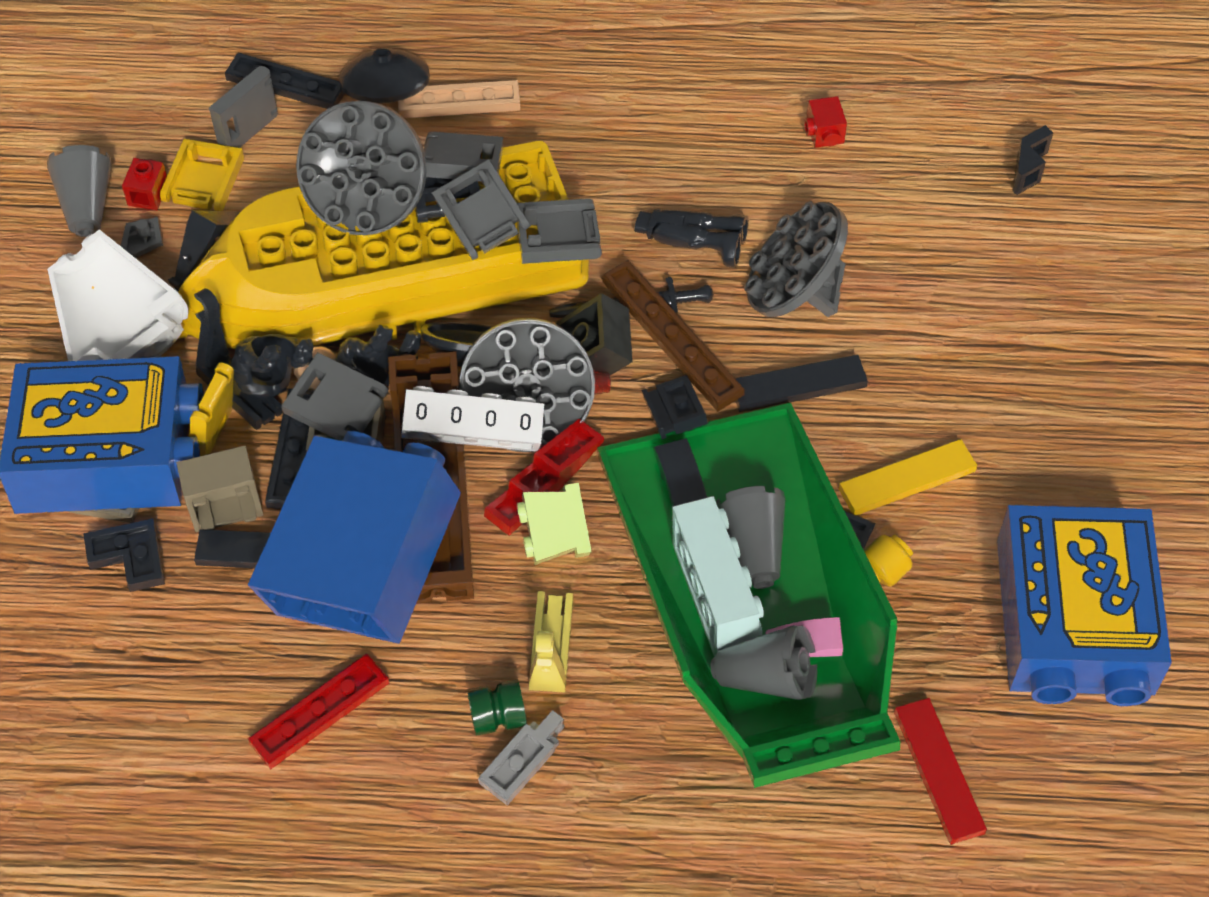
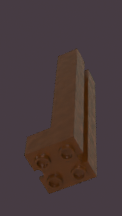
M439 351L429 354V359L420 360L416 359V355L411 354L388 357L395 451L403 452L406 444L413 442L424 444L437 450L445 458L444 469L461 492L417 603L432 602V598L446 597V601L474 599L464 444L401 438L406 389L413 390V387L425 386L434 389L436 393L446 394L449 390H459L456 352Z

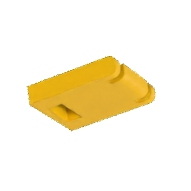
M183 139L161 189V201L169 202L172 197L174 204L210 210L214 203L215 211H223L244 161L242 148ZM199 156L221 159L223 166L198 162L197 159Z
M218 363L215 375L199 404V411H193L190 417V433L188 437H197L200 456L211 453L232 412L234 369L225 363Z

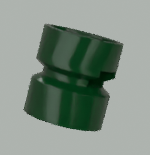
M518 679L499 683L494 691L487 685L467 689L476 736L494 733L498 725H503L508 730L524 727L527 724Z

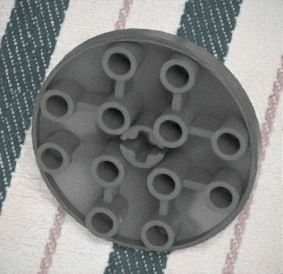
M352 101L327 109L307 128L300 142L297 154V178L305 201L323 222L344 233L372 235L397 226L413 212L424 191L427 169L421 141L412 126L400 114L382 104L369 101ZM338 224H343V225H345L349 230L344 229V228H342V227H340V226H337V225H338ZM355 226H357L361 232L356 231Z
M809 201L791 216L788 214L784 215L778 221L776 230L768 238L761 250L752 256L749 262L751 271L744 290L747 292L750 305L757 312L766 317H778L795 310L807 301L827 317L837 313L840 286L843 282L845 263L840 260L848 235L847 218L839 208L829 202L813 203ZM754 272H758L760 274V277H758L757 275H753Z
M518 318L492 327L474 342L465 356L461 367L459 390L467 392L468 396L482 397V394L493 393L501 395L504 400L516 401L518 397H530L536 399V403H543L541 445L544 446L578 419H581L580 423L585 421L594 399L595 378L585 349L570 332L546 320ZM507 449V450H512V451H516V452H534V451H524V450Z

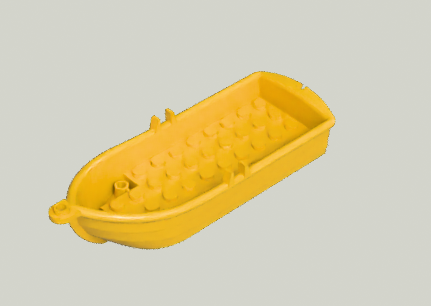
M534 141L503 147L499 176L516 203L569 200L545 142ZM478 181L479 189L485 188L482 181ZM294 187L268 194L244 208L210 248L199 266L186 278L178 293L187 304L188 318L182 320L181 326L184 330L178 339L185 338L188 335L199 339L201 321L195 314L203 310L204 307L195 298L194 294L204 288L209 289L218 300L220 324L227 348L235 349L236 345L247 337H262L266 334L296 337L299 343L301 340L311 338L313 346L373 332L376 331L379 325L392 328V340H396L397 326L413 323L415 332L420 333L421 327L429 319L580 288L587 283L589 278V259L522 264L519 236L517 234L485 254L477 245L474 249L477 251L478 258L472 260L446 217L430 218L428 222L418 223L415 209L404 221L387 231L372 235L344 233L323 222L308 206L300 187ZM457 198L456 202H461L466 198ZM436 201L426 202V206L437 204ZM338 224V225H337V226H340V227H342V228H344V229L349 230V229H348L345 225H343V224ZM531 225L526 229L527 239L529 235H538L537 225ZM355 226V230L358 231V232H361V231L358 229V227Z

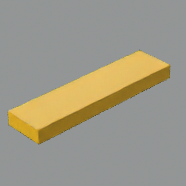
M962 439L844 481L839 484V491L851 513L859 515L976 472L977 464Z

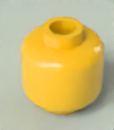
M895 534L891 537L880 535L864 550L879 582L885 586H894L912 568L911 556L913 552Z

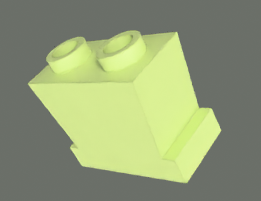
M579 483L565 485L563 492H523V502L517 503L520 523L527 522L529 536L523 537L526 557H533L534 565L573 551L575 558L590 555L591 546Z

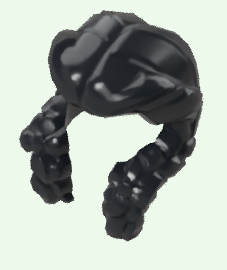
M379 325L374 336L368 342H364L356 337H349L343 341L335 361L382 383L388 388V357L403 354L416 355L420 348L421 334L414 331L407 332L402 346L398 348L387 344L392 338L393 329L388 326Z
M266 334L262 337L251 336L245 338L236 345L235 355L231 360V367L234 369V379L239 389L246 395L259 398L274 397L284 393L290 383L292 367L294 369L304 367L313 360V342L310 338L301 340L299 343L296 337H286L281 334Z

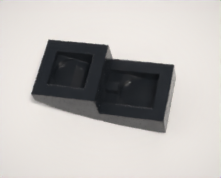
M687 438L654 447L662 480H665L672 509L674 506L707 498L702 478Z

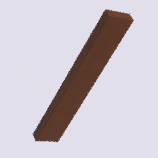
M629 260L602 275V282L623 306L629 308V313L683 374L688 376L690 382L717 412L744 396V388Z

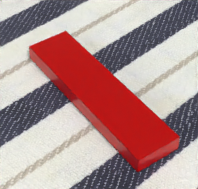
M366 653L247 738L249 744L271 770L389 684L388 677Z
M930 698L895 707L894 715L949 844L952 845L985 835L987 831L986 825Z

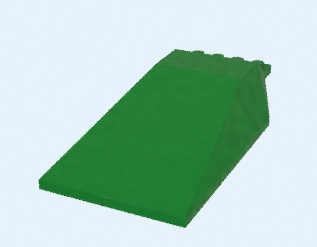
M786 403L709 421L706 425L677 435L675 431L667 433L665 439H661L658 433L597 447L598 458L682 681L730 746L743 758L754 788L899 751L901 741L888 715L897 617L792 404ZM687 438L696 460L707 498L714 496L715 501L719 499L723 503L726 501L725 494L745 487L765 486V492L775 493V487L784 492L786 503L780 578L775 580L774 585L768 588L756 589L753 587V584L749 588L753 597L758 596L763 607L764 616L759 618L762 627L761 636L766 635L767 630L786 624L813 619L840 618L843 644L842 656L810 657V665H817L816 687L811 697L797 700L721 686L713 678L711 661L714 655L673 548V509L665 480H662L654 452L655 446Z

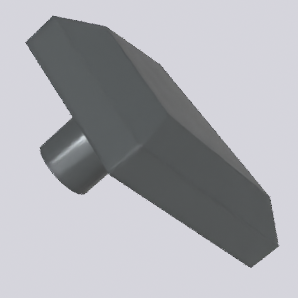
M158 217L126 223L121 247L134 258H138L163 246Z

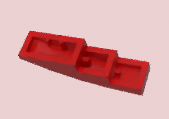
M578 419L534 453L533 463L509 481L508 490L485 507L484 517L510 536L524 524L520 523L517 503L523 502V492H558L597 450V447L604 442V437L582 421L580 423L581 419Z

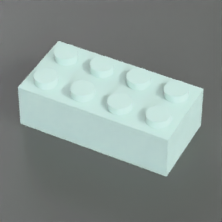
M714 496L673 507V548L715 658L716 653L721 649L761 636L762 627L759 618L764 616L760 598L758 596L753 597L749 587H752V581L748 568L746 566L741 567L739 563L740 550L735 537L730 538L728 535L729 523L724 508L718 509Z

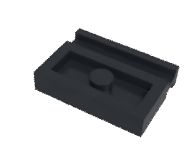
M687 375L658 384L653 391L642 390L644 401L661 439H665L666 434L673 431L677 435L708 424L706 413Z

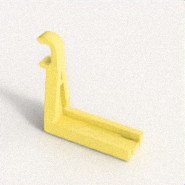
M538 591L529 690L566 691L573 593H566L564 615H561L563 596L549 595L547 614H544L545 592Z

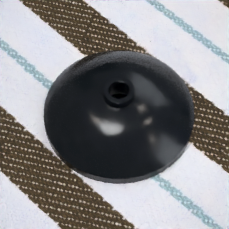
M379 48L365 52L349 61L341 70L339 80L341 89L351 98L359 101L389 103L407 99L422 91L429 83L430 73L428 65L421 58L410 52L393 48Z
M435 322L423 325L420 334L424 342L436 352H456L458 366L462 367L465 356L471 346L482 334L492 327L463 322Z

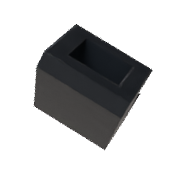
M1046 125L1021 139L1016 159L1013 192L1016 195L1041 182L1046 164L1042 156L1048 153L1053 132Z

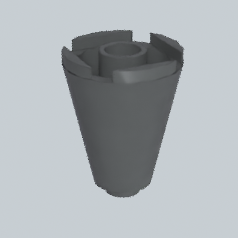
M72 145L63 147V153L55 156V152L49 155L47 169L69 230L77 236L87 237L101 228L111 171L110 155L107 152L106 155L100 154L99 148L95 146Z
M765 486L745 487L725 494L726 501L723 503L719 499L716 501L718 509L724 508L729 523V529H727L729 537H735L740 550L739 563L741 567L746 566L748 568L753 587L756 589L771 587L774 585V581L780 578L786 500L784 492L775 487V493L765 492Z
M793 625L719 650L711 661V673L713 678L723 687L797 700L806 699L813 695L816 687L817 665H810L809 653H816L811 634L805 626Z

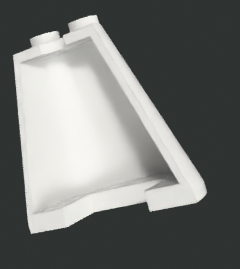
M100 229L83 240L81 251L75 255L72 253L62 255L56 263L47 269L68 361L160 357L175 343L184 330L181 323L182 320L188 318V307L182 296Z

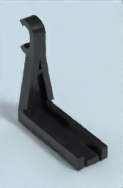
M191 211L185 229L175 277L168 279L169 284L174 286V290L179 291L186 278L199 266L207 252L215 244V238L222 235L228 225L241 211Z
M204 288L194 294L195 298L204 307L203 310L195 314L201 321L196 357V374L209 386L215 375L218 363H225L231 366L232 358L228 356L229 351L220 324L218 300L209 289ZM233 379L232 408L254 429L258 430L262 427V424L266 425L275 419V415L278 417L283 414L282 404L273 396L259 398L246 395L239 389L235 379Z

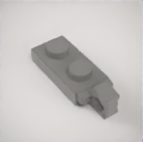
M552 710L540 725L534 721L530 725L526 724L479 776V784L508 806L555 752L556 747L560 743L556 737L565 727L563 725L564 718Z

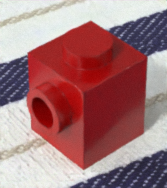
M838 96L808 101L804 128L806 136H811L814 148L835 146L845 142L847 121Z
M133 158L122 184L128 206L158 211L161 204L160 192L167 178L163 162L152 159Z

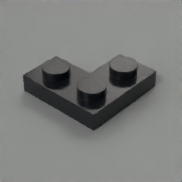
M153 519L83 533L87 563L90 570L124 563L127 586L130 592L165 584L156 525Z

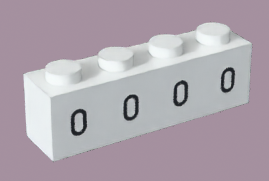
M416 386L413 387V390L406 389L401 438L537 452L541 445L544 404L536 403V399L530 397H518L514 401L504 400L501 395L486 393L482 394V397L468 396V393L462 390H449L446 394L436 393L430 387Z

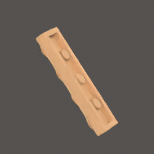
M518 80L426 86L416 95L398 101L399 114L403 118L520 111Z

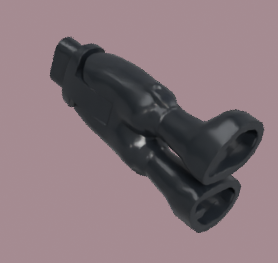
M654 209L653 212H639L634 231L647 234L648 239L652 240L654 238L657 242L673 247L694 250L712 248L721 253L723 264L726 267L737 268L741 245H744L748 233L749 217L741 214L714 216L708 212L661 211V209Z

